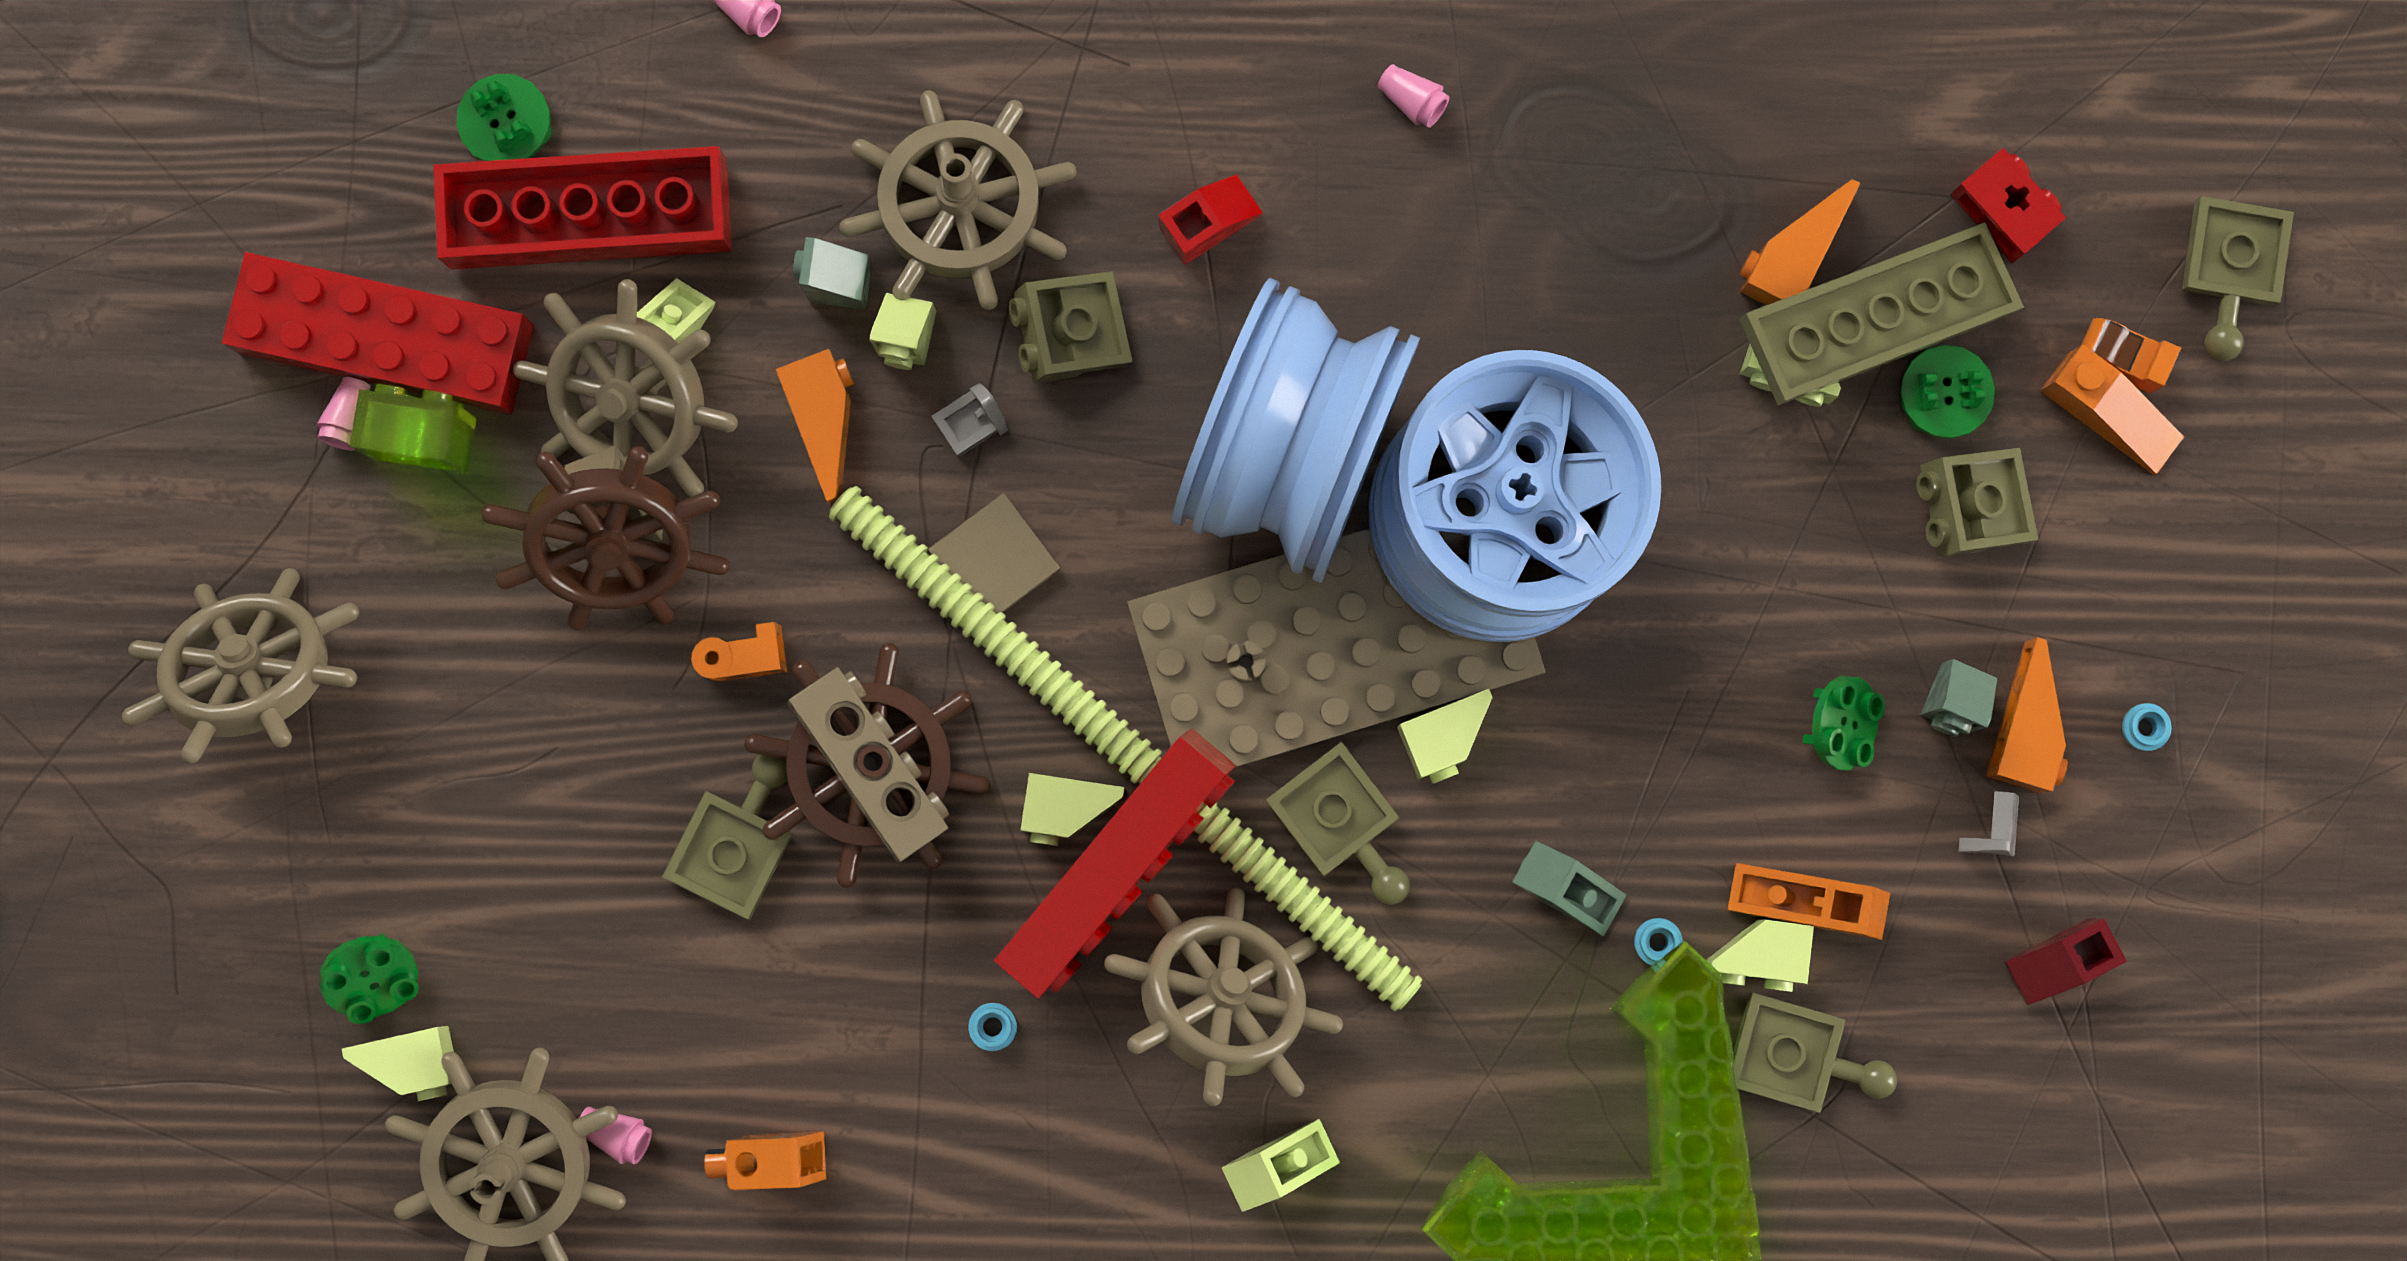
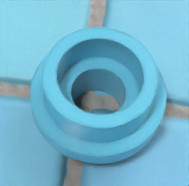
M2144 703L2136 705L2123 718V735L2126 741L2135 749L2141 751L2156 750L2162 747L2171 735L2172 726L2168 714L2155 704ZM2142 719H2147L2152 725V732L2149 736L2142 735L2138 729L2139 722Z
M1662 918L1645 921L1637 929L1634 937L1636 953L1645 963L1653 966H1665L1672 963L1680 955L1683 946L1682 935L1678 927L1671 921ZM1655 933L1662 934L1666 939L1664 949L1658 952L1654 951L1649 944L1650 937Z
M987 1003L978 1007L969 1020L971 1039L978 1047L987 1051H998L1007 1047L1016 1035L1017 1022L1014 1014L1009 1008L999 1003ZM995 1017L1000 1020L1002 1030L997 1036H990L985 1032L984 1023L988 1018Z

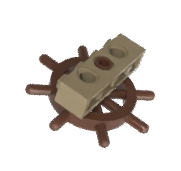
M885 643L880 648L874 683H860L851 671L843 675L838 667L820 678L809 662L804 660L798 661L793 667V673L804 690L787 702L799 720L790 740L751 734L744 742L746 750L750 753L786 759L787 783L795 802L765 823L762 830L763 835L769 840H775L806 819L824 835L842 842L843 849L837 881L844 888L852 887L856 882L863 846L885 845L896 862H901L916 851L928 868L936 869L940 867L943 857L932 839L948 829L943 819L949 816V813L941 802L946 790L950 789L984 795L990 789V782L984 776L950 770L949 746L941 727L971 705V695L967 691H958L930 710L915 696L894 687L893 681L899 651L893 643ZM863 703H870L869 710H867ZM888 707L902 713L912 722L895 735L886 722ZM842 709H847L856 716V730ZM811 739L816 745L810 744ZM924 739L929 755V766L915 764L906 750ZM806 763L830 767L836 775L812 791L807 778ZM919 784L926 785L924 791ZM897 789H903L909 793L912 799L911 809ZM846 791L852 797L847 823L834 817L824 808L825 805ZM867 820L869 821L872 827H866Z

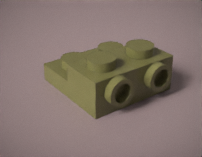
M1113 271L1025 282L1014 292L1015 298H1012L1009 302V315L1015 327L1021 326L1025 344H1021L1019 347V361L1025 373L1031 372L1033 383L1075 378L1085 372L1126 367L1133 362Z
M2020 448L1942 457L1920 465L1922 473L1917 478V492L1923 500L1928 502L1931 519L1926 525V537L1930 545L1937 548L1938 558L1974 553L1990 548L2026 544L2038 540Z

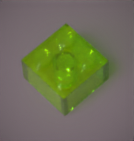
M376 384L375 392L359 389L350 447L374 461L468 474L477 418L463 409V403L452 401L453 396L449 394L423 391V397L417 398L405 394V389Z

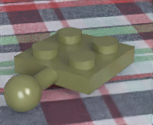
M2200 196L2195 200L2181 291L2221 297L2217 325L2208 331L2204 341L2205 349L2213 359L2229 361L2236 358L2243 349V335L2236 327L2240 301L2273 307L2281 303L2294 212Z
M1342 742L1265 800L1322 876H1325L1354 853L1373 877L1372 891L1380 902L1392 905L1405 899L1410 888L1408 876L1400 868L1387 866L1369 842L1400 817Z
M758 755L753 762L752 774L755 781L741 808L705 791L662 876L748 920L751 919L793 836V833L789 831L775 840H769L763 835V826L768 821L758 816L772 788L780 787L787 781L786 759Z
M1750 992L1724 1085L1821 1113L1831 1076L1857 1083L1867 1096L1874 1099H1883L1894 1092L1897 1086V1074L1890 1064L1881 1060H1874L1861 1065L1836 1057L1845 1019Z

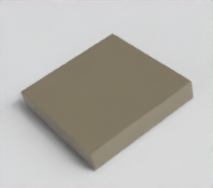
M1004 493L928 549L931 554H936L939 557L937 562L940 565L946 563L950 566L948 572L951 575L958 573L961 576L959 582L963 585L969 583L972 586L970 591L974 595L976 593L982 594V602L985 604L991 602L994 605L993 611L996 614L1005 612L1061 570Z

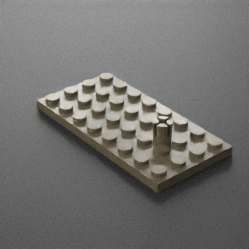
M1465 499L1456 502V507L1461 514L1467 517L1476 515L1475 507L1470 500ZM1370 528L1340 538L1322 583L1312 580L1315 570L1308 567L1304 568L1301 575L1292 572L1286 555L1282 554L1127 601L1170 746L1181 735L1193 728L1231 760L1236 767L1454 702L1486 689L1493 690L1546 673L1535 637L1512 642L1474 640L1444 630L1416 612L1399 595L1385 575L1376 556ZM1438 531L1449 548L1462 561L1468 564L1469 536L1461 533Z

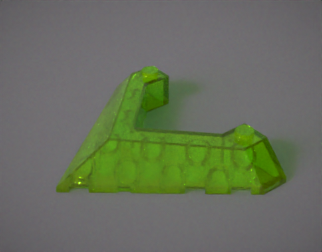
M1683 941L1644 971L1610 1008L1645 1041L1650 1178L1515 1183L1488 1156L1479 1151L1446 1187L1421 1226V1229L1455 1261H1762L1759 1236L1761 1235L1755 1195L1751 1189L1749 1175L1751 1174L1740 1096L1739 1091L1736 1089L1733 1069L1734 1056L1729 1023L1726 1022L1722 996L1724 989L1721 974L1691 945Z

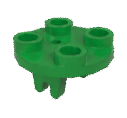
M494 74L478 80L465 92L457 108L456 126L461 141L481 161L532 158L549 141L552 135L551 113L546 98L532 82L515 74ZM511 112H515V117L509 119L508 115ZM494 122H499L497 128H492Z
M1942 345L1925 350L1908 363L1901 377L1899 397L1904 414L1908 417L1909 424L1914 430L1926 433L1931 437L1953 439L1968 435L1985 422L1993 408L1995 386L1990 370L1979 356L1963 347ZM1944 379L1949 380L1950 385L1948 387L1943 384ZM1946 397L1951 400V405L1945 404L1944 399Z
M1841 675L1830 681L1825 689L1815 688L1813 698L1818 699L1813 715L1812 735L1804 734L1802 744L1813 746L1820 760L1829 768L1851 770L1856 766L1866 767L1873 760V743L1877 735L1878 720L1885 711V700L1882 694L1873 692L1870 684L1861 677Z
M385 933L378 936H362L343 943L327 956L320 968L319 987L325 1002L340 1014L347 1015V1019L352 1023L365 1024L374 1017L392 1012L406 1001L413 999L419 990V970L412 951L401 942L387 938Z

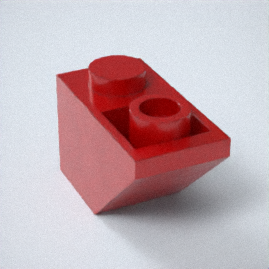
M1236 174L1195 190L1158 214L1160 230L1183 264L1187 265L1263 215V212Z

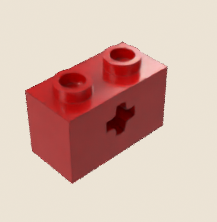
M2002 148L1962 182L1950 195L1977 225L1986 223L1995 245L2013 264L2067 217L2060 211L2062 207L2056 196L2045 188L2040 189L2029 176L2030 170L2026 163L2019 156L2013 153L2009 154ZM2013 197L2018 204L2009 209L2005 202Z

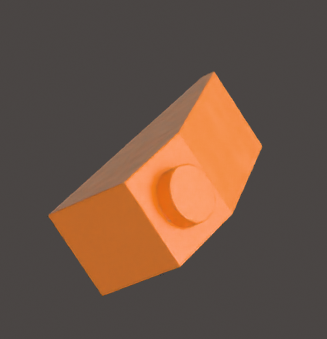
M1851 179L1770 239L1759 253L1751 250L1739 273L1740 276L1746 278L1740 292L1765 305H1769L1808 290L1861 183Z
M2084 344L2065 356L2040 390V392L2153 475L2159 472L2184 438L2122 372Z
M830 349L777 368L776 371L826 501L832 507L835 501L842 495L851 399L846 387L854 385L845 359L842 358L836 361Z
M2036 637L2024 643L1985 777L2041 794L2053 792L2054 785L2059 786L2062 783L2068 761L2063 758L2066 743L2047 640Z
M1736 863L1727 910L1882 940L1890 893L1867 885Z

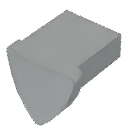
M980 383L975 384L969 388L970 391L932 415L934 422L958 458L996 433H999L1001 436L1009 431L994 397Z
M1995 791L1991 839L1960 838L1958 852L2014 856L2019 796L2015 793Z

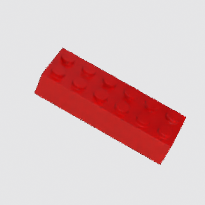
M719 146L433 164L437 258L450 270L732 252L727 159Z
M245 252L222 344L242 355L340 377H353L371 384L512 415L521 379H518L513 374V366L518 361H526L534 324L526 316L517 312Z
M1193 728L1181 735L994 959V962L1036 998L1039 999L1048 989L1057 994L1082 966V963L1076 959L1080 952L1087 957L1112 930V927L1106 922L1112 915L1118 920L1143 893L1136 886L1143 878L1149 883L1173 857V854L1167 849L1174 841L1180 846L1204 820V817L1198 813L1201 807L1206 804L1211 809L1234 784L1235 781L1228 775L1236 765Z

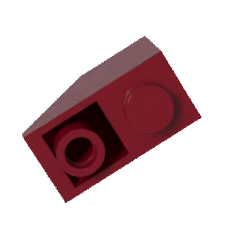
M2087 918L2004 961L2026 1005L2083 985L2127 962L2104 918Z

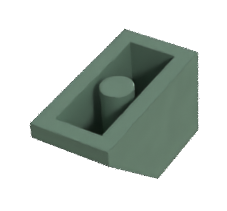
M1535 841L1513 880L1514 884L1538 900L1602 936L1605 935L1627 896L1577 860L1538 841Z

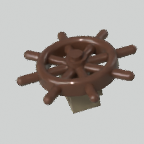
M615 445L565 465V468H563L552 453L542 452L538 455L536 464L550 484L534 497L527 512L494 504L486 505L482 509L481 516L486 523L523 531L522 546L526 562L499 572L496 576V584L499 588L506 590L537 579L550 592L573 603L568 617V625L573 630H581L586 626L592 608L606 610L625 609L645 604L659 623L669 624L674 620L675 614L662 595L679 581L686 568L719 576L725 575L729 571L730 564L726 558L690 549L691 526L689 519L717 508L720 504V497L715 491L709 490L679 501L674 494L660 483L642 475L648 460V452L641 446L633 447L629 451L627 459H625ZM567 510L570 514H575L582 525L555 518ZM663 529L669 537V544L660 543L662 541ZM545 536L573 543L552 551L546 542ZM632 556L657 562L642 570ZM585 559L588 561L585 573L569 566ZM615 568H617V570L622 575L617 577H605L606 571H610Z

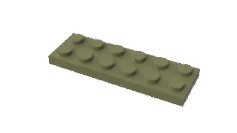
M1982 223L1746 313L1739 320L1779 406L2014 314L2024 308L1986 223Z

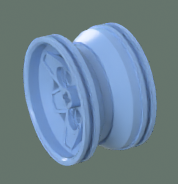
M1268 278L1246 319L1210 404L1177 495L1171 522L1182 527L1186 520L1189 519L1193 521L1192 532L1202 535L1206 531L1220 538L1258 532L1260 528L1276 533L1279 536L1291 571L1301 575L1304 568L1308 567L1315 570L1312 580L1322 583L1376 453L1420 338L1411 334L1407 343L1397 339L1400 330L1389 326L1365 339L1352 343L1337 337L1338 330L1316 301L1299 295L1300 290L1289 286L1284 294L1278 292L1279 281Z
M1512 350L1482 356L1465 363L1441 379L1427 393L1381 457L1373 477L1369 498V526L1376 556L1385 575L1399 595L1416 612L1444 630L1466 638L1488 642H1512L1540 636L1571 620L1594 599L1621 580L1644 552L1655 528L1660 508L1661 473L1658 456L1650 433L1636 408L1613 383L1588 366L1568 357L1536 350ZM1493 411H1515L1503 433L1482 414ZM1566 436L1583 453L1563 454ZM1440 444L1453 473L1428 482L1431 460L1436 448ZM1524 445L1530 448L1534 453L1535 463L1522 461L1517 455L1516 446ZM1456 498L1470 500L1475 507L1476 515L1467 517L1461 514L1456 507ZM1601 504L1600 519L1595 534L1580 514ZM1536 525H1544L1552 531L1554 535L1553 544H1546L1538 539L1535 532ZM1438 531L1461 533L1469 536L1468 564L1462 561L1449 548ZM1529 558L1542 561L1561 573L1558 576L1542 581L1517 582Z

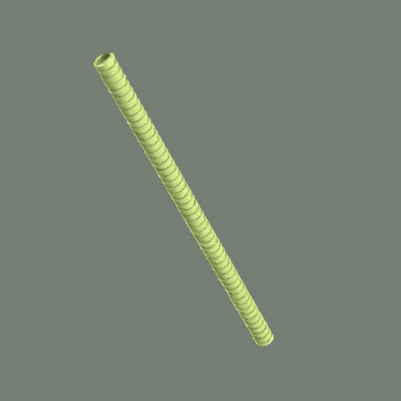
M858 486L850 487L835 501L829 514V518L832 521L839 520L841 522L840 528L843 531L851 530L852 539L855 541L861 539L863 541L862 547L865 550L872 549L875 551L873 554L875 559L880 560L883 558L886 561L884 566L888 570L894 568L897 571L895 576L898 579L905 578L908 580L907 587L910 589L916 587L919 590L918 596L921 599L925 597L930 599L929 606L931 608L938 606L941 609L940 615L943 618L949 616L952 619L951 625L954 628L962 627L964 629L962 635L966 638L972 636L975 639L973 644L976 647L983 646L986 648L984 653L986 656L991 657L994 655L997 658L996 664L999 667L1005 665L1009 668L1007 674L1010 677L1017 675L1020 678L1018 684L1021 686L1027 684L1031 688L1029 693L1032 696L1038 694L1042 697L1041 704L1044 706L1050 704L1053 707L1051 712L1055 716L1061 714L1065 717L1063 719L1065 725L1072 723L1076 727L1074 732L1077 735L1083 733L1087 737L1085 742L1088 745L1096 744L1098 746L1096 752L1100 755L1105 752L1109 756L1107 761L1111 765L1116 762L1121 766L1119 769L1120 773L1125 774L1128 772L1132 776L1130 781L1133 784L1137 782L1141 784L1161 760V750L1156 749L1153 751L1149 747L1151 742L1148 739L1142 741L1138 738L1140 734L1138 730L1134 729L1131 732L1127 728L1129 723L1125 719L1120 722L1115 718L1117 712L1115 710L1107 711L1104 708L1106 703L1103 700L1097 702L1093 698L1095 693L1092 690L1084 691L1082 689L1083 682L1080 680L1074 682L1071 679L1073 674L1069 670L1066 672L1060 670V662L1055 661L1052 663L1049 660L1050 654L1047 651L1041 653L1037 650L1039 644L1036 641L1029 643L1026 640L1028 634L1024 631L1018 633L1015 630L1017 625L1014 622L1008 624L1004 621L1005 614L1002 612L996 614L993 611L994 605L991 602L985 604L981 601L983 599L982 594L976 593L974 595L970 591L972 586L969 583L963 585L959 582L961 576L958 573L951 575L948 572L950 566L946 563L940 565L937 562L939 557L936 554H927L928 547L924 544L918 546L915 543L917 538L913 534L909 536L904 534L906 528L902 525L896 527L893 524L894 518L891 515L885 517L882 514L883 508L881 506L873 507L871 505L872 498L869 496L862 497L860 495L861 489ZM1215 803L1210 809L1204 804L1198 811L1204 817V820L1194 830L1200 835L1197 840L1201 843L1206 840L1211 845L1209 850L1212 853L1217 850L1222 854L1220 860L1223 863H1226L1228 860L1233 864L1231 870L1235 873L1240 870L1245 875L1243 880L1246 883L1251 880L1256 884L1254 890L1258 893L1263 890L1267 894L1265 899L1268 902L1274 900L1279 904L1276 908L1278 911L1282 912L1285 909L1290 914L1288 919L1291 922L1297 920L1301 923L1299 929L1302 932L1309 930L1312 933L1311 939L1314 942L1319 939L1324 943L1322 949L1325 952L1332 950L1335 953L1333 959L1337 962L1342 959L1346 963L1345 969L1348 972L1352 969L1358 973L1356 979L1360 982L1365 979L1369 983L1367 988L1371 992L1375 989L1380 992L1379 999L1381 1001L1388 999L1392 1003L1390 1008L1393 1011L1401 1010L1421 987L1422 978L1419 975L1412 977L1409 974L1411 968L1407 965L1402 968L1398 964L1399 958L1396 955L1391 958L1386 954L1388 948L1384 945L1379 948L1375 944L1377 939L1374 936L1368 938L1363 934L1365 932L1364 927L1359 926L1356 928L1352 924L1354 919L1351 916L1347 918L1342 916L1343 909L1339 906L1334 909L1329 904L1331 899L1328 896L1323 899L1318 895L1320 889L1317 886L1312 889L1307 885L1309 880L1305 876L1300 879L1295 875L1297 869L1294 866L1290 869L1284 865L1286 859L1283 857L1277 859L1273 855L1275 850L1272 847L1268 849L1263 847L1261 844L1264 840L1260 837L1255 840L1250 835L1252 830L1249 827L1245 830L1240 827L1241 820L1237 817L1232 820L1228 816L1230 811L1226 807L1221 810Z

